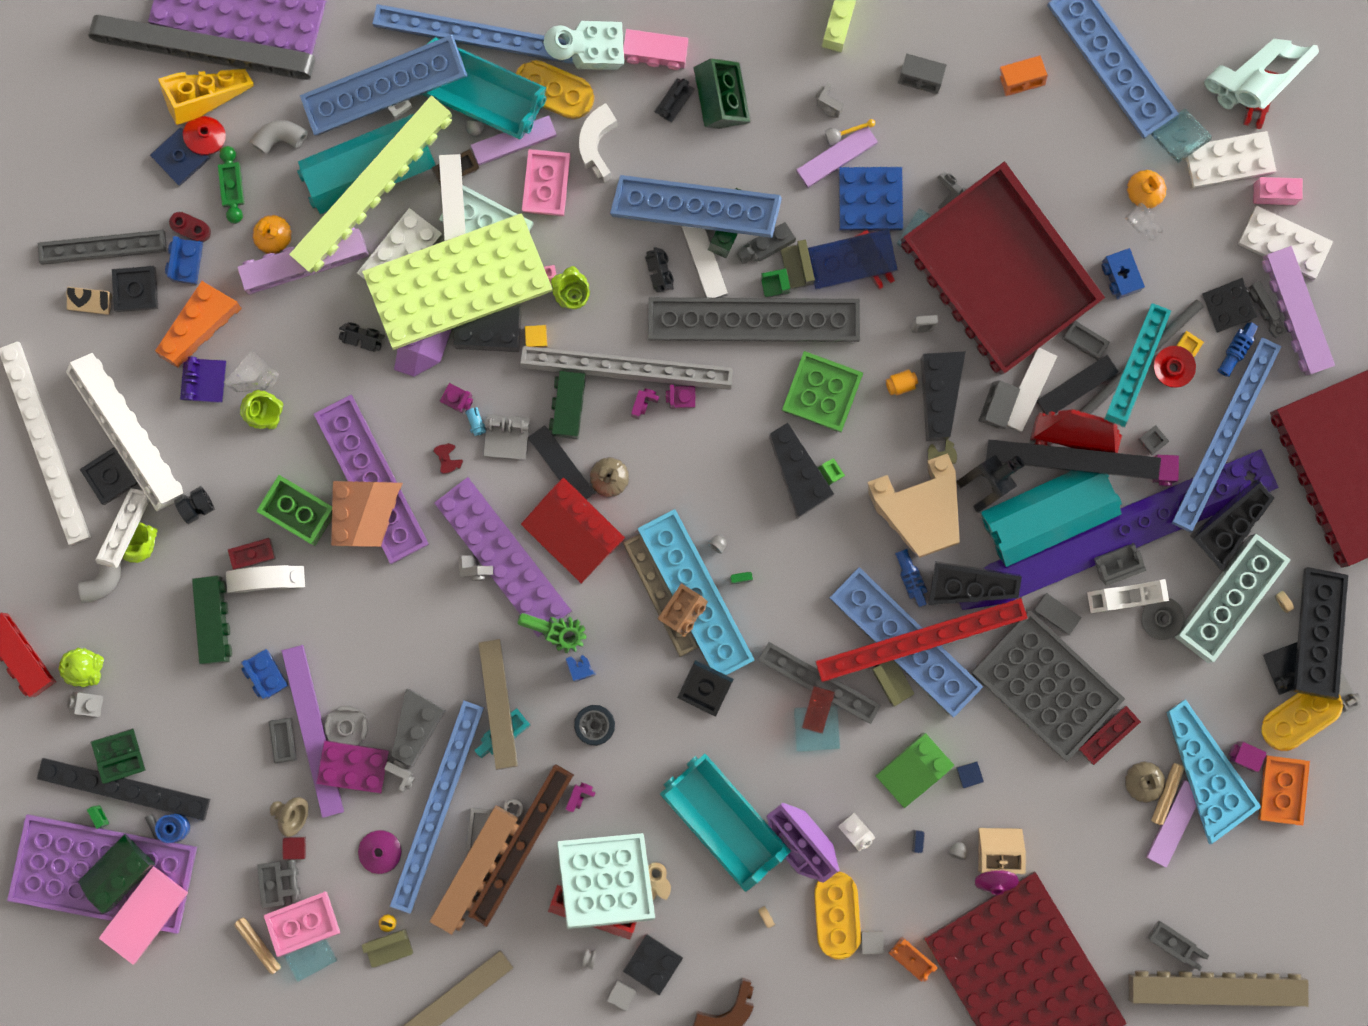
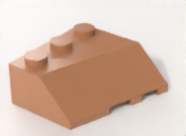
M333 481L331 546L381 547L389 525L392 509L395 507L396 498L403 483Z

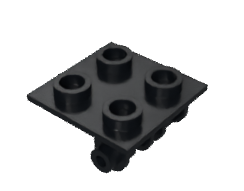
M1243 278L1202 293L1217 333L1238 324L1252 321L1258 317Z
M1298 642L1263 655L1279 695L1294 690Z

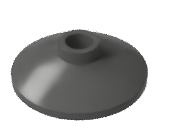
M1169 598V601L1146 605L1143 610V627L1155 639H1171L1178 635L1184 626V611L1180 604ZM1165 615H1167L1169 618L1167 623H1163L1162 618Z

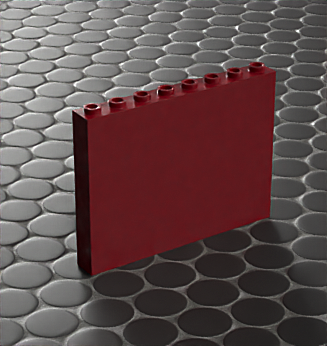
M1005 161L900 239L902 249L907 254L912 255L915 259L913 263L919 271H924L927 275L926 280L933 289L936 288L938 290L942 303L950 306L954 319L958 323L961 321L965 327V334L971 340H975L978 344L976 346L977 350L982 356H987L990 360L989 366L996 374L1002 375L1008 372L1105 298Z
M1368 370L1270 412L1271 423L1280 434L1279 439L1282 446L1288 451L1289 462L1298 473L1297 479L1307 493V501L1316 512V521L1322 526L1325 532L1324 538L1328 545H1331L1334 552V560L1341 568L1351 566L1368 558Z

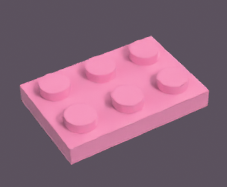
M528 150L522 205L523 213L564 216L570 153Z
M327 892L317 894L264 915L277 957L340 934Z

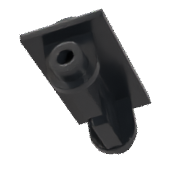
M677 78L654 112L672 123L695 89L688 85L689 81L682 78L680 80Z
M654 247V250L647 251V256H645L648 270H656L657 272L650 275L653 289H656V293L665 291L664 288L673 290L672 283L674 278L668 269V256L663 249Z
M352 322L345 323L339 328V330H342L339 334V340H342V343L357 347L358 341L362 340L361 348L372 352L380 351L382 343L379 342L385 337V335L380 334V331L372 328L367 330L359 328L358 324Z

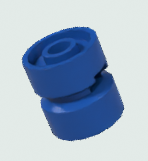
M179 814L165 815L157 821L155 826L156 836L165 843L181 841L187 837L190 831V822L185 816Z

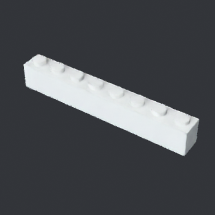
M93 353L70 362L66 373L155 510L159 511L173 504L174 500L180 498L183 494L181 484L175 481L169 466L160 458L158 449L149 441L147 432L138 424L136 415L133 411L129 410L123 395L118 393L114 387L112 378L106 375L101 361L96 359Z

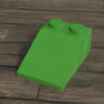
M922 733L885 766L876 777L903 808H906L955 765L926 733Z

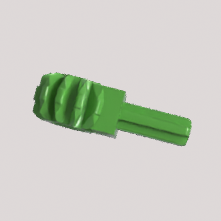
M521 613L518 617V625L544 633L543 635L547 641H550L552 645H556L558 651L564 649V652L567 654L570 648L576 652L577 645L583 647L584 644L581 640L587 637L583 633L586 630L584 625H580L578 619L573 621L572 617H568L566 622H564L563 618L557 619L554 617H550L549 621H545L525 613ZM566 632H573L570 638H563Z

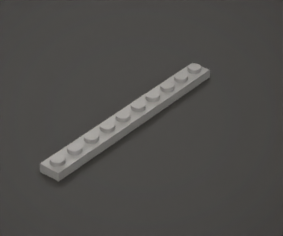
M523 346L520 368L554 372L567 371L585 373V375L726 390H731L733 368L528 346Z

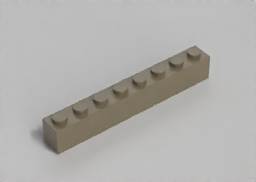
M1136 970L1135 974H1129V1001L1132 1003L1309 1007L1308 979L1301 977V974L1287 973V977H1279V973H1266L1265 977L1257 976V973L1244 972V976H1236L1234 972H1222V976H1214V972L1206 971L1200 972V975H1192L1190 971H1179V975H1170V971H1157L1156 975L1148 974V971Z

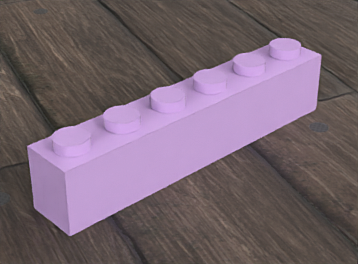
M353 227L351 229L353 233L345 241L342 239L337 245L339 247L338 250L331 257L328 255L323 260L325 263L318 272L314 271L312 274L289 255L295 247L285 248L282 253L276 255L275 253L266 254L262 257L263 259L257 261L253 259L244 261L243 265L238 266L244 290L250 295L369 257L362 232L359 228L355 229Z
M1292 246L1263 256L1262 266L1264 271L1269 273L1271 279L1269 285L1272 292H1276L1278 310L1280 313L1283 312L1285 317L1284 326L1288 333H1291L1293 339L1291 345L1294 352H1297L1300 360L1298 364L1300 370L1305 372L1306 375H1311L1335 366Z

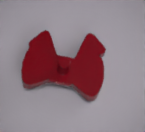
M453 444L439 445L433 450L439 456L441 474H449L455 471L456 468L460 469L462 466V459H450L449 454L456 448Z

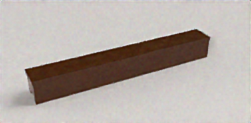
M557 764L553 766L468 917L475 919L485 927L490 924L574 774Z

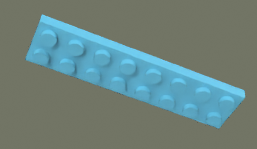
M676 509L637 528L672 596L682 583L708 601L705 611L699 615L691 632L709 667L728 675L753 662L755 659Z

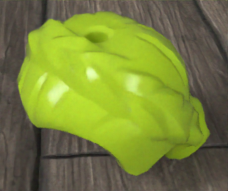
M571 266L565 269L562 274H557L551 279L552 293L555 296L556 302L561 307L579 309L588 301L590 295L589 283L587 278L576 267Z
M260 390L248 393L242 399L240 406L241 417L250 427L255 429L277 428L280 420L279 416L283 411V402L280 399H277L273 394Z
M139 522L123 555V559L131 563H139L149 558L154 549L157 528H153L150 525L146 526L144 523Z
M86 648L70 650L64 653L60 660L58 668L60 676L67 684L75 687L97 685L101 678L100 671L103 667L104 658Z

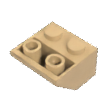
M978 828V872L1003 870L1014 874H1026V850L1022 829Z

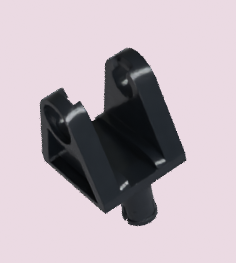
M994 455L961 477L956 483L961 489L980 475L987 478L994 492L973 506L975 511L979 513L1017 487L1010 475L1024 467V463L1016 455L1013 459L1008 460L1002 465L998 457Z

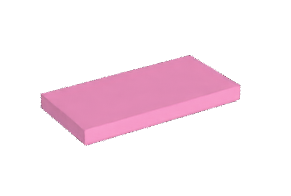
M152 867L99 939L134 965L187 896L188 892L157 868Z

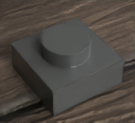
M1156 425L1138 439L1151 456L1169 442Z

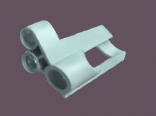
M1273 39L1236 72L1220 65L1205 79L1204 84L1210 92L1218 93V102L1226 109H1232L1238 103L1250 108L1260 107L1264 109L1319 53L1318 47L1316 45L1299 47L1293 45L1289 40ZM1277 55L1286 59L1298 60L1284 74H1270L1264 71Z

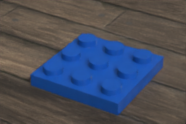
M839 167L840 231L903 230L902 167Z

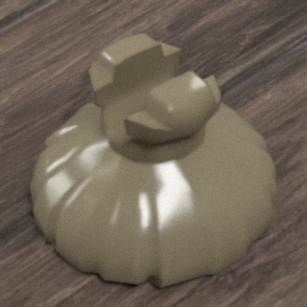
M612 457L600 459L590 472V484H592L594 491L601 496L615 497L624 491L629 482V471L626 465L621 460Z
M1146 761L1134 764L1128 770L1125 776V786L1132 798L1139 802L1148 803L1157 800L1163 794L1165 777L1160 768L1155 764Z
M294 797L286 804H282L281 801L273 802L269 810L271 816H275L274 819L278 820L279 831L286 837H292L303 828L308 816L309 806L305 799Z

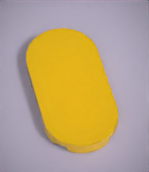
M540 60L524 63L516 71V74L547 87L544 95L547 99L542 108L569 119H578L588 114L593 107V90L583 78Z
M1302 693L1295 694L1264 717L1261 730L1265 742L1273 749L1279 751H1289L1297 748L1340 717L1343 709L1340 694L1337 700Z
M838 871L824 883L817 881L815 885L817 941L821 950L833 959H845L858 949L861 942L857 886L849 875Z

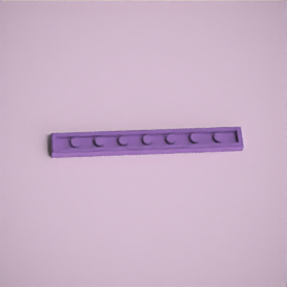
M304 645L281 650L322 818L342 813L344 808L339 787L317 784L324 740L327 741Z

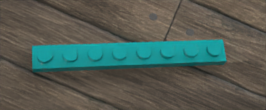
M1153 303L1151 304L1104 420L1125 428L1171 310Z

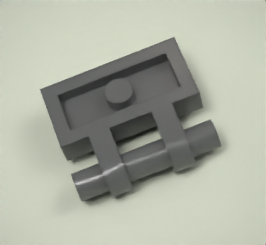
M295 859L286 860L287 869L281 870L280 861L257 864L262 908L285 905L284 896H290L291 904L299 902L301 890L297 882L299 871L296 868ZM288 876L289 889H283L282 877Z

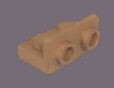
M681 583L658 617V620L685 637L693 629L699 615L705 611L708 601Z

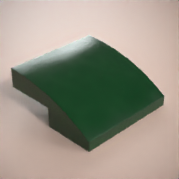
M134 728L91 741L103 784L146 771Z

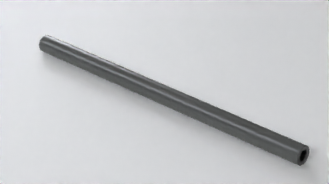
M1196 299L1163 331L1155 353L1204 307L1199 300ZM1124 369L1079 411L1092 414L1116 391Z

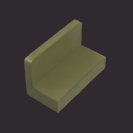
M806 239L797 241V245L782 249L781 256L784 269L786 268L790 288L813 285L815 279Z
M894 660L882 663L871 669L892 707L897 706L914 695V691Z
M406 929L361 945L363 952L368 954L372 968L413 954Z

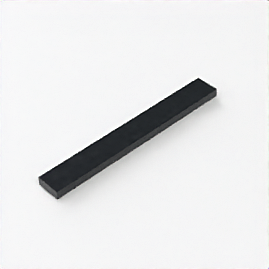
M988 440L986 460L996 455L1001 463H1006L1017 455L1022 459L1024 466L1159 480L1161 458L998 440Z

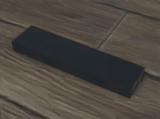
M1106 355L1036 402L1045 414L1048 415L1049 412H1055L1056 414L1119 373L1109 356Z
M545 425L528 437L559 480L564 477L585 499L595 494L594 490Z

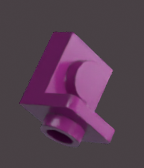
M449 383L440 402L463 414L465 410H469L471 407L473 395L471 392Z
M670 385V390H666V403H670V408H696L695 386Z
M644 388V391H638L631 417L639 419L641 414L645 415L648 406L645 400L658 403L659 396L656 395L655 391Z
M583 782L580 785L576 784L566 810L574 812L575 808L580 809L584 800L581 793L594 797L596 792L592 791L593 786Z

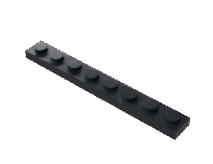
M42 758L37 775L38 780L199 820H205L211 800L128 778H121L103 784L99 771L47 758Z

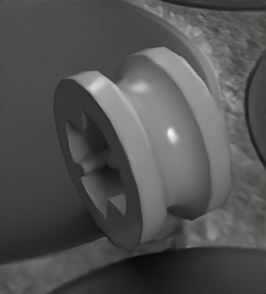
M518 799L508 800L504 805V810L509 812L508 808L510 806L508 805L510 803L518 804L520 809H517L519 813L511 812V814L519 817L524 810L523 803Z
M586 948L583 968L589 966L593 970L597 950L590 951L589 948Z

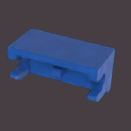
M581 655L583 665L580 661L576 663L572 657L566 658L574 682L596 675L595 671L591 669L588 659Z

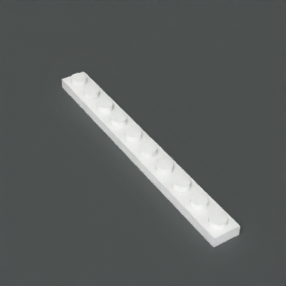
M17 341L1 347L0 357L68 545H74L90 539L91 536L22 346Z

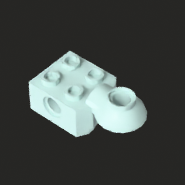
M581 21L574 30L558 25L550 28L544 36V46L548 54L559 60L572 57V61L577 69L618 70L624 64L622 22ZM558 37L563 38L566 41V45H561L558 42Z

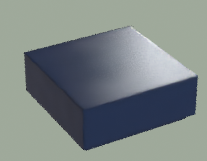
M978 761L956 767L962 788L984 782Z
M914 830L912 852H923L924 831Z

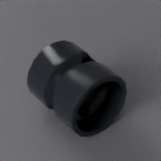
M202 486L190 491V496L183 495L174 500L179 514L188 525L198 520L200 514L205 516L215 510L209 495Z

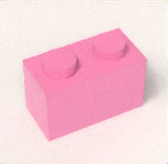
M1260 177L1253 183V204L1296 205L1302 200V178Z

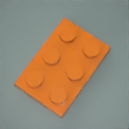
M1265 756L1260 795L1261 808H1259L1258 820L1304 825L1310 761Z

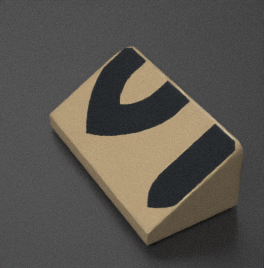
M67 287V310L110 315L112 294L110 292Z

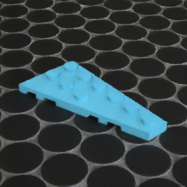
M1185 699L1166 713L1208 843L1213 844L1261 808V805Z

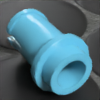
M478 407L467 410L465 413L471 426L470 432L474 436L484 434L486 432L485 424L482 422Z

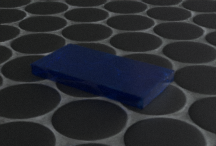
M890 229L808 248L816 290L898 271Z

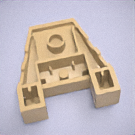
M948 453L928 460V473L931 480L895 493L888 475L867 482L868 493L876 512L883 516L893 530L895 529L902 540L919 558L960 544L956 471Z

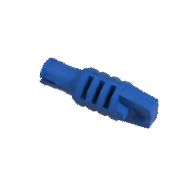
M1253 322L1246 323L1243 329L1240 328L1237 331L1229 347L1226 349L1224 361L1217 370L1220 374L1230 377L1237 362L1244 359V356L1255 340L1253 336L1258 328Z
M908 549L895 553L902 569L900 576L909 598L915 597L919 607L927 605L923 595L928 592L918 567L913 565Z

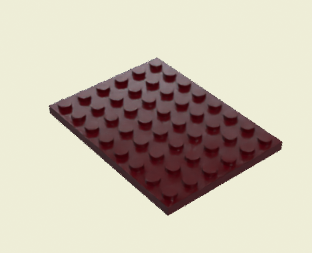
M1035 871L1019 880L1015 888L1005 891L1001 895H994L924 938L976 1026H1124L1127 1024Z

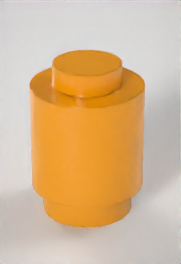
M908 369L889 376L885 383L889 394L898 396L915 390L918 379L915 372L911 373Z

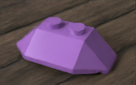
M452 329L398 348L394 370L415 377L439 364Z
M781 803L767 815L769 827L791 850L785 859L798 874L824 883L839 871L832 842L804 810Z

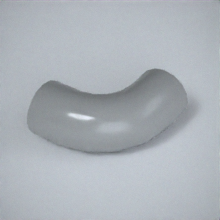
M273 121L263 125L254 134L250 143L265 154H268L272 146L279 141H285L293 147L299 148L304 143L308 131L290 121Z
M121 561L117 568L99 564L100 572L95 579L79 582V595L82 603L104 598L116 588L121 577Z

